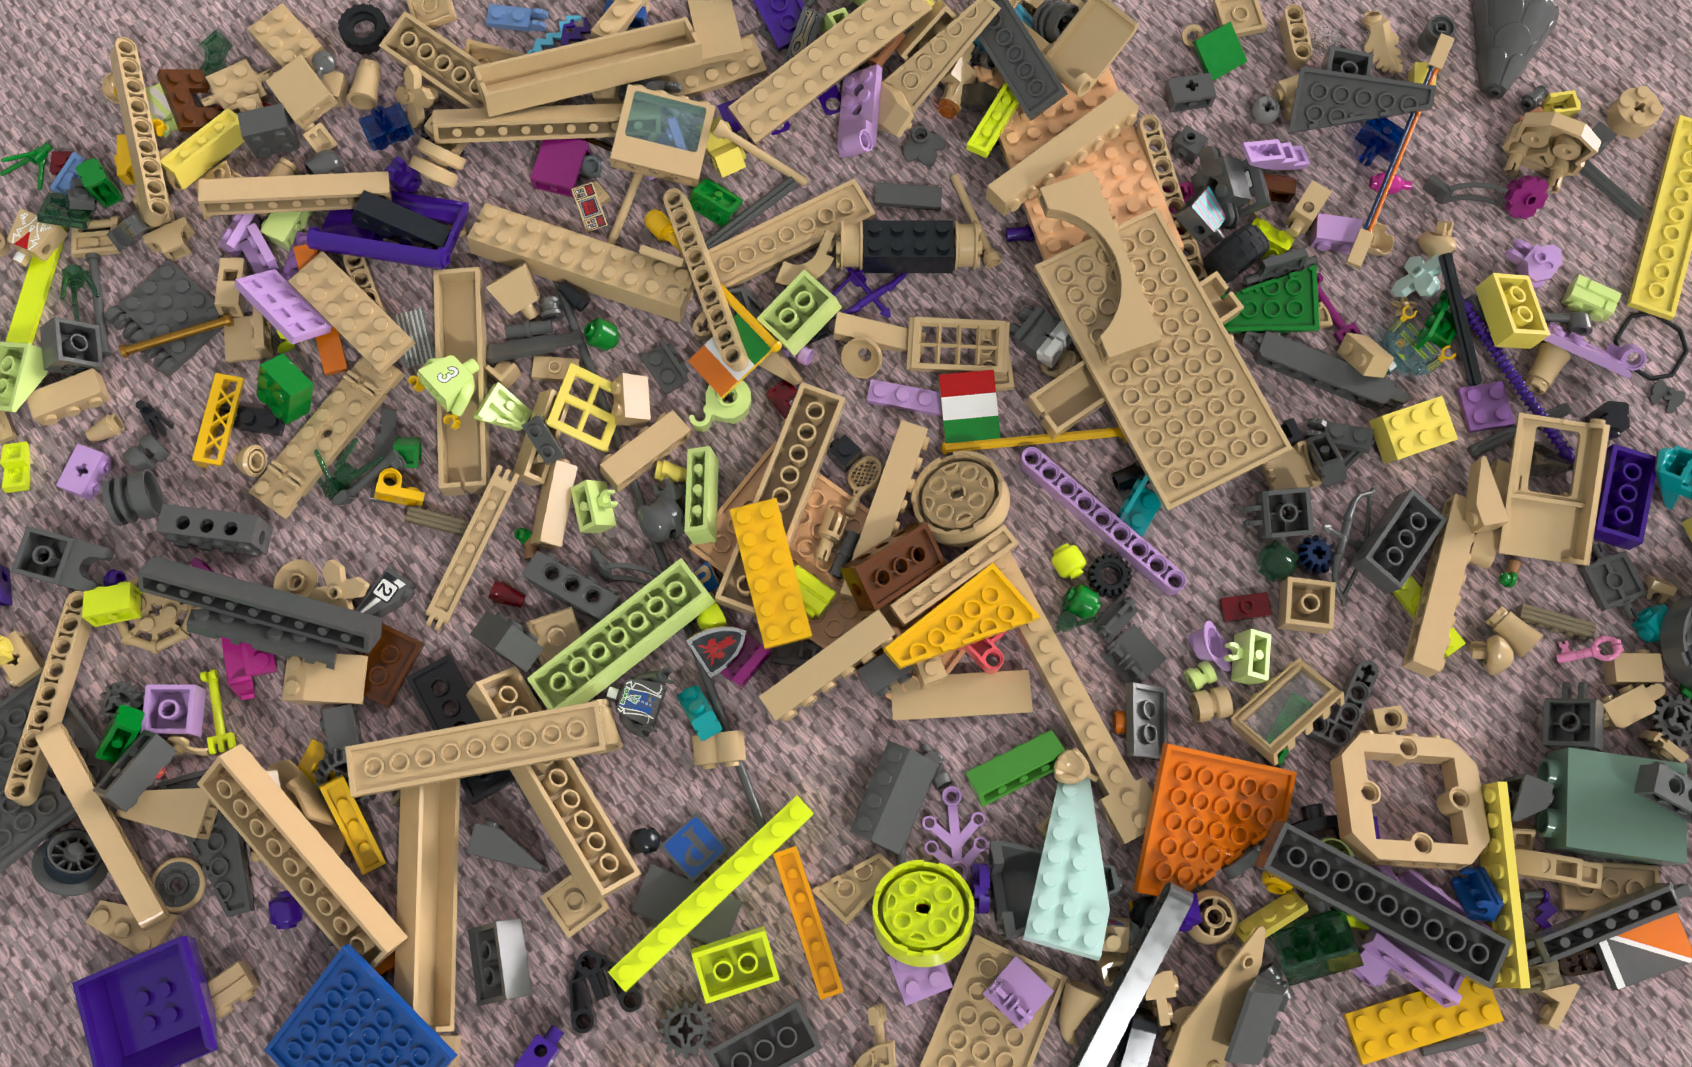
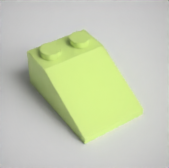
M0 342V411L16 412L47 375L48 371L43 368L42 348L29 343Z

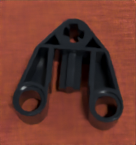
M588 950L579 955L569 983L571 1024L576 1032L582 1034L592 1031L598 1021L592 1005L593 1001L584 979L588 978L596 1001L611 996L602 971H606L613 992L616 994L621 1008L626 1012L638 1011L642 1008L645 1001L642 991L636 984L627 992L618 985L608 973L617 962L596 951ZM588 955L590 958L596 959V964H592L594 965L592 969L584 965V961H588L585 959ZM631 992L635 993L639 1000L634 1008L626 1004V997ZM583 1013L587 1014L591 1020L589 1027L586 1029L580 1027L578 1022L579 1017Z

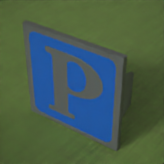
M697 812L660 845L662 850L691 883L729 850Z

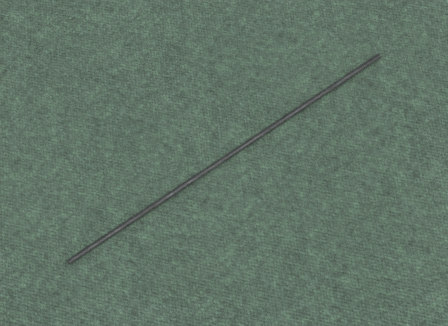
M553 281L555 289L557 291V288L561 283ZM557 291L558 297L562 299V307L571 331H581L572 307L561 293ZM583 337V343L578 344L577 347L585 369L598 375ZM599 388L596 398L600 409L611 413L604 390ZM616 425L612 441L616 451H619L623 441ZM636 479L629 486L637 507L646 505V502ZM650 540L660 569L664 572L670 566L662 544ZM691 622L683 627L687 639L695 635ZM692 651L715 715L723 728L721 731H732L712 677H709ZM739 761L740 766H735L758 830H760L767 823L744 762Z

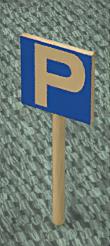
M707 561L693 572L715 600L712 591L717 589L720 583L710 562Z

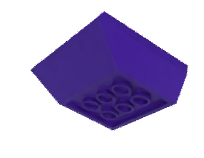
M180 936L72 983L93 1067H178L218 1050L216 1012L194 937Z

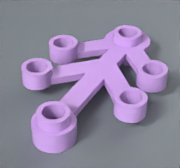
M949 786L942 792V801L948 808L950 834L930 815L924 817L922 827L927 831L933 832L951 848L952 858L941 851L938 843L933 840L926 842L924 851L927 855H933L938 861L951 867L953 870L957 866L961 867L963 870L961 876L967 881L971 874L970 864L980 852L987 849L988 841L984 837H977L973 841V847L963 858L961 847L979 826L984 825L986 818L981 812L973 813L970 822L960 833L957 804L962 799V793L959 788ZM949 792H952L956 795V799L954 801H949L947 799V794ZM975 815H980L982 817L981 824H976L973 819ZM932 819L934 826L931 828L926 827L925 820ZM977 840L984 841L985 847L983 849L977 848ZM932 843L936 846L934 853H930L927 850L928 844Z

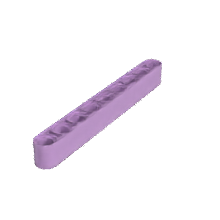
M1028 447L1023 451L1019 460L1022 471L1167 595H1176L1184 588L1186 577L1182 571L1036 447ZM1033 457L1036 463L1029 464L1025 458ZM1043 472L1052 473L1054 478H1045ZM1063 486L1068 487L1071 490V494L1062 493L1060 488ZM1082 501L1087 503L1089 509H1081L1078 505V502ZM1096 517H1103L1107 524L1100 525L1096 521ZM1114 532L1122 533L1124 540H1117ZM1132 548H1139L1142 551V556H1136L1132 552ZM1150 563L1158 564L1160 566V571H1153L1150 567ZM1168 578H1174L1178 582V587H1172L1168 582Z

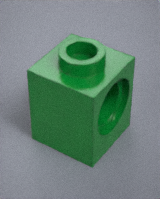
M397 437L393 444V450H396L407 463L405 468H419L422 461L421 437Z

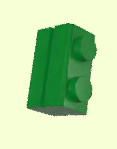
M97 158L85 160L77 165L75 169L84 187L103 207L107 208L124 199L115 178Z
M124 704L119 705L100 738L95 756L115 764L135 740L140 731L145 713Z

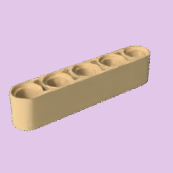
M344 255L343 261L348 276L372 300L374 299V302L387 314L367 260L363 257ZM360 261L358 265L353 266L355 262ZM367 280L364 285H360L362 281Z
M1496 458L1490 468L1503 504H1505L1511 463ZM1501 527L1496 530L1476 533V539L1469 552L1471 554L1469 563L1485 569L1492 565L1499 545Z

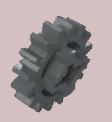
M120 681L105 687L106 692L100 694L104 700L98 702V705L103 707V710L99 712V715L105 716L103 724L110 723L119 705L124 704L143 711L144 700L142 697L145 695V692H138L139 685L132 686L131 681Z
M1678 694L1674 696L1668 695L1663 697V699L1656 700L1654 715L1648 717V720L1653 721L1654 725H1651L1649 728L1652 730L1656 729L1657 732L1663 734L1661 736L1663 739H1669L1678 747L1691 745V698L1682 699L1681 695Z
M688 1001L684 1002L683 1008L676 1003L674 1004V1012L669 1009L666 1010L669 1016L668 1019L661 1018L660 1020L661 1023L665 1024L664 1028L658 1030L659 1033H664L665 1035L660 1042H667L669 1045L666 1051L669 1052L674 1049V1057L676 1058L680 1053H684V1058L688 1059L690 1052L697 1057L699 1056V1048L704 1051L707 1049L704 1042H711L713 1040L708 1035V1032L714 1031V1027L708 1026V1022L713 1018H705L704 1014L707 1009L697 1010L698 1003H695L692 1008L689 1007ZM681 1013V1021L677 1025H671L674 1017ZM691 1013L697 1015L702 1021V1024L697 1025L692 1020ZM686 1018L688 1026L690 1028L693 1027V1032L688 1034L687 1042L685 1034L680 1032V1028L685 1025ZM703 1034L699 1043L692 1047V1039L696 1035ZM675 1035L681 1041L682 1047L675 1044L671 1036Z

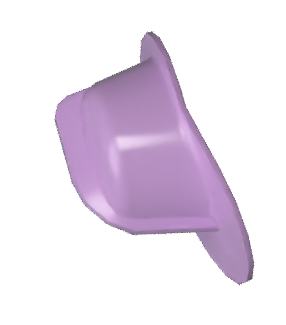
M1206 621L1202 629L1188 636L1187 640L1198 659L1214 661L1226 672L1232 670V661L1228 662L1223 659L1226 655H1232L1231 649L1224 647L1227 642L1211 621Z

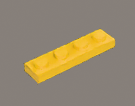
M340 775L320 785L319 788L362 875L386 864L355 799L350 796V788L344 776Z

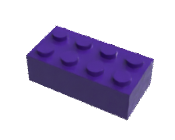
M1616 444L1607 448L1593 540L1626 550H1631L1643 543L1656 479L1654 470L1656 456Z

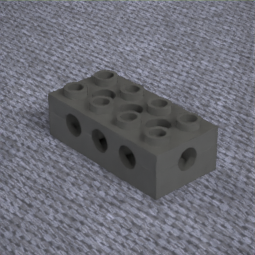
M162 504L156 532L164 536V540L173 542V546L188 549L189 545L197 546V549L202 551H212V548L220 549V552L226 554H235V551H240L250 557H258L259 554L267 555L273 527L258 515Z

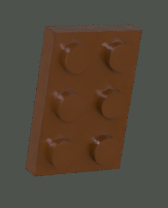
M382 623L381 638L369 654H362L368 656L364 697L390 709L425 644Z

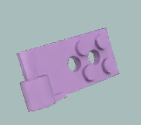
M878 64L851 73L843 78L837 148L841 158L853 157L869 152L872 148L876 147L882 67Z
M1553 322L1547 325L1550 335L1544 339L1545 341L1630 379L1632 376L1629 370H1639L1646 364V353L1637 344L1628 343L1619 347L1610 343L1607 349L1603 350L1583 340V336L1575 332L1567 334L1562 330L1561 326ZM1630 353H1638V357L1634 361L1626 360Z

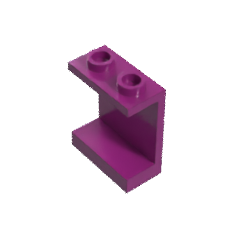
M582 138L543 140L530 177L533 188L574 198L571 189L577 187L576 182L585 155L591 154L589 143Z

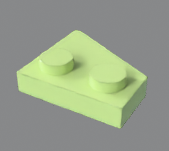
M498 382L492 386L473 418L519 431L523 429L521 425L528 421L533 412Z

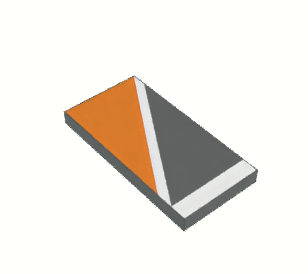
M1673 912L1594 945L1612 991L1623 989L1692 963V945L1678 912Z

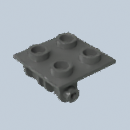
M1135 624L1129 627L1100 654L1104 661L1125 683H1141L1167 659Z

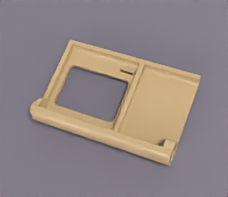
M1009 0L1014 9L1021 1ZM1070 0L1079 7V11L1054 43L1047 42L1023 22L1060 82L1078 97L1087 94L1138 28V23L1109 0Z

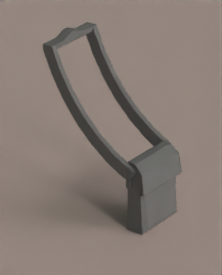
M1434 174L1427 179L1422 188L1434 197V201L1439 204L1460 200H1473L1496 206L1504 200L1505 195L1509 191L1505 187L1481 182H1467L1449 186ZM1463 188H1487L1503 192L1499 201L1476 195L1452 196L1455 190Z
M596 547L590 550L591 563L599 572V576L606 582L628 581L645 586L650 583V581L638 577L612 575V569L616 568L636 570L655 578L660 575L651 569L635 564L607 563Z

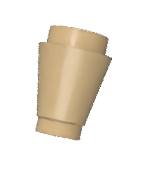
M107 414L85 433L90 442L96 443L120 435L125 427L119 416Z

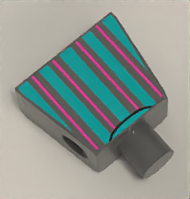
M1209 186L1192 195L1175 214L1179 222L1197 241L1209 237L1212 243L1216 245L1225 238L1219 227L1226 220V215Z

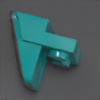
M1677 445L1674 449L1666 447L1657 450L1654 470L1663 505L1667 509L1673 510L1681 496L1692 500V451Z

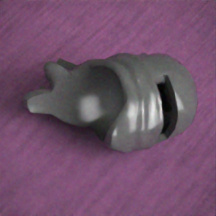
M670 477L663 479L667 485L663 490L659 484L652 485L656 496L653 503L642 505L637 509L638 521L643 534L649 540L656 543L664 542L669 538L676 539L685 533V518L676 500L686 493V486L678 487Z

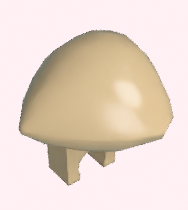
M1438 221L1435 232L1426 231L1418 236L1417 242L1424 255L1432 258L1435 255L1451 253L1455 250L1457 243L1451 236L1454 226L1453 222Z
M1494 635L1489 637L1486 642L1470 641L1469 651H1472L1471 658L1483 659V667L1490 675H1498L1511 666L1514 660V651L1503 637Z

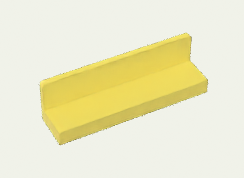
M227 108L160 160L161 166L175 176L182 189L187 188L245 142L241 136L238 115Z

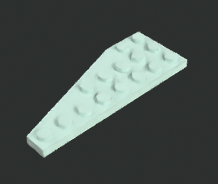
M1089 778L1074 785L1058 781L1023 940L1099 961L1102 954L1110 907L1091 782Z

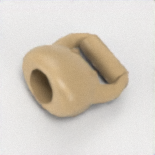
M1066 350L1063 351L1064 354L1059 359L1054 371H1049L1050 367L1043 363L1040 368L1047 376L1057 378L1083 359L1080 354Z

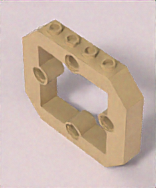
M1363 730L1353 737L1330 761L1340 839L1366 865L1460 870L1471 865L1490 842L1477 763L1452 739H1444L1439 735L1418 737V734L1415 733L1396 735L1395 732H1384L1376 734L1372 730ZM1365 760L1388 761L1394 766H1402L1406 763L1441 765L1445 792L1438 796L1436 804L1443 815L1450 817L1454 844L1435 843L1428 834L1423 832H1417L1403 840L1376 839L1372 805L1379 802L1381 791L1376 783L1368 780Z

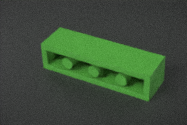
M1052 730L1041 733L1034 739L1024 744H1019L1004 754L996 755L992 760L982 765L971 768L970 771L966 772L968 785L981 807H984L1054 772V764L1058 760V756L1066 750Z

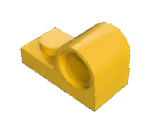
M387 468L379 475L374 499L414 507L415 505L422 506L425 493L420 492L415 487L401 488L402 476L400 472L394 468ZM392 479L396 484L388 486L384 483V480Z

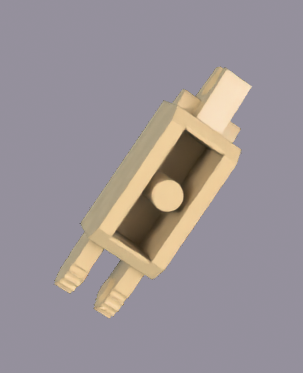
M1631 683L1618 689L1620 694L1615 697L1609 694L1600 698L1599 700L1604 703L1603 728L1611 732L1623 729L1654 713L1656 710L1654 701L1665 695V687L1661 683H1655L1646 687L1644 684L1633 687Z

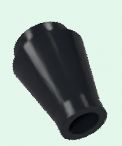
M566 280L557 288V291L561 293L574 311L577 310L581 313L592 300L588 296L589 293L570 284Z

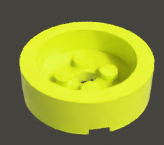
M912 860L894 867L881 879L875 890L872 905L873 929L878 942L890 956L910 966L933 967L950 961L966 946L973 927L974 900L968 884L955 870L940 862L936 864L924 862V860ZM920 904H926L930 907V911L928 914H921L917 912L916 907Z

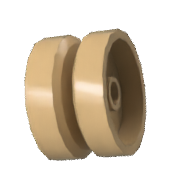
M421 137L417 149L427 155L428 158L425 159L421 156L413 155L408 166L421 172V175L439 184L441 182L454 188L458 176L447 170V167L450 166L456 170H462L467 159Z

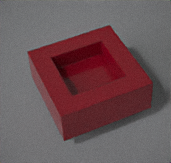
M52 151L49 172L52 175H58L74 151Z

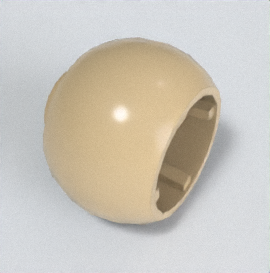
M1207 889L1196 892L1199 905L1203 901L1209 904V906L1202 908L1200 911L1201 924L1206 930L1202 931L1197 924L1190 931L1186 932L1191 938L1204 945L1213 946L1227 941L1235 932L1238 923V915L1233 902L1226 895L1215 890ZM1210 910L1215 911L1218 916L1215 924L1210 923L1208 920ZM1221 927L1220 931L1214 934L1215 928Z

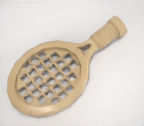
M865 456L858 459L850 468L847 479L848 485L853 491V496L845 508V513L848 515H855L860 501L859 498L865 493L872 491L879 484L883 467L878 458Z

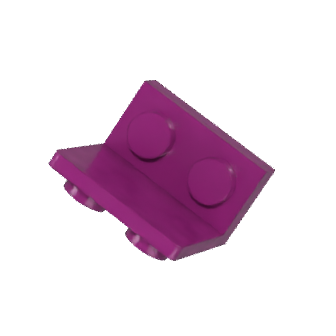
M737 624L733 625V627L741 628ZM746 632L744 644L739 654L720 674L741 690L771 656V648L765 650L764 644L761 645Z

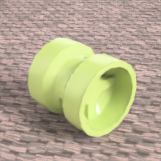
M1206 660L1198 663L1196 668H1189L1183 672L1186 682L1194 692L1201 690L1205 684H1212L1217 681L1213 667Z

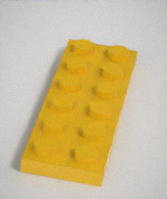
M773 498L729 509L765 650L812 638L777 499Z
M1464 978L1457 991L1462 995V998L1458 1005L1444 1008L1424 992L1418 990L1343 1013L1360 1065L1504 1021L1493 990Z

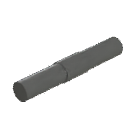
M1478 1032L1419 1048L1421 1055L1424 1057L1487 1041L1484 1032Z

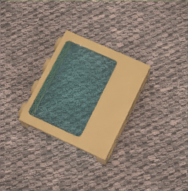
M628 84L611 152L610 167L687 186H698L716 106L711 105L707 101L698 102L690 100L683 95L674 96L663 90L654 91L646 89V87L639 84Z

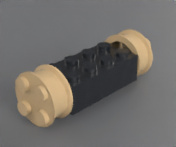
M843 220L840 223H836V236H840L836 237V268H840L841 271H843L844 267H859V270L862 271V263L863 273H953V270L956 271L958 267H972L973 271L976 268H980V255L978 254H982V241H979L978 236H981V222L973 220L972 224H958L957 220H954V224L953 220H863V226L862 220L859 221V224H844Z

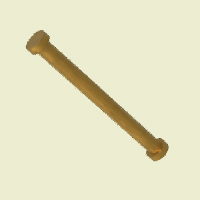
M225 313L224 317L127 346L125 344L119 345V350L123 358H128L130 354L226 325L228 327L234 326L231 314Z

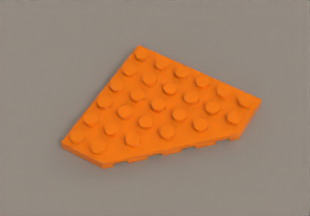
M1163 743L1133 891L1159 896L1167 882H1171L1188 891L1193 890L1198 885L1202 886L1216 875V871L1224 865L1228 866L1240 857L1246 848L1250 845L1254 846L1265 838L1275 821H1287L1297 772Z

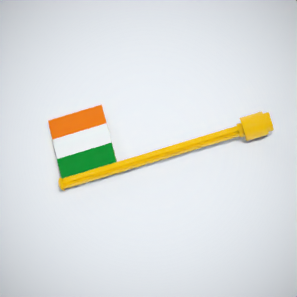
M657 209L649 211L644 218L647 229L660 242L669 241L683 256L671 220L662 211ZM720 282L728 304L737 312L733 318L749 359L748 366L740 372L733 371L728 367L720 356L714 337L702 346L688 362L723 399L771 352H778L782 347V343L780 341L777 342ZM728 335L724 342L728 341L731 335ZM735 355L732 362L736 361L739 355Z

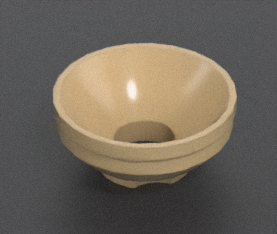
M857 337L850 340L843 347L841 360L849 374L864 379L878 372L882 364V352L873 340L866 337ZM862 348L868 349L871 352V359L866 360L862 358L860 350Z

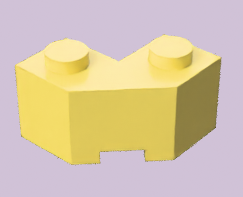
M717 117L712 121L707 149L710 152L709 156L713 161L714 169L723 178L745 168L744 159H746L743 148L738 147L727 138L725 140L722 138L718 139L712 135L721 119ZM703 124L695 127L699 139L701 137Z

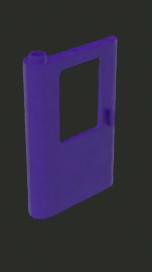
M391 191L393 203L436 222L452 225L443 247H439L437 250L383 242L384 238L350 223L354 209L330 210L321 229L315 226L309 229L307 245L313 250L444 270L450 263L451 253L467 220L469 203Z

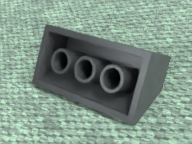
M888 741L849 832L859 839L901 856L939 764L907 747Z

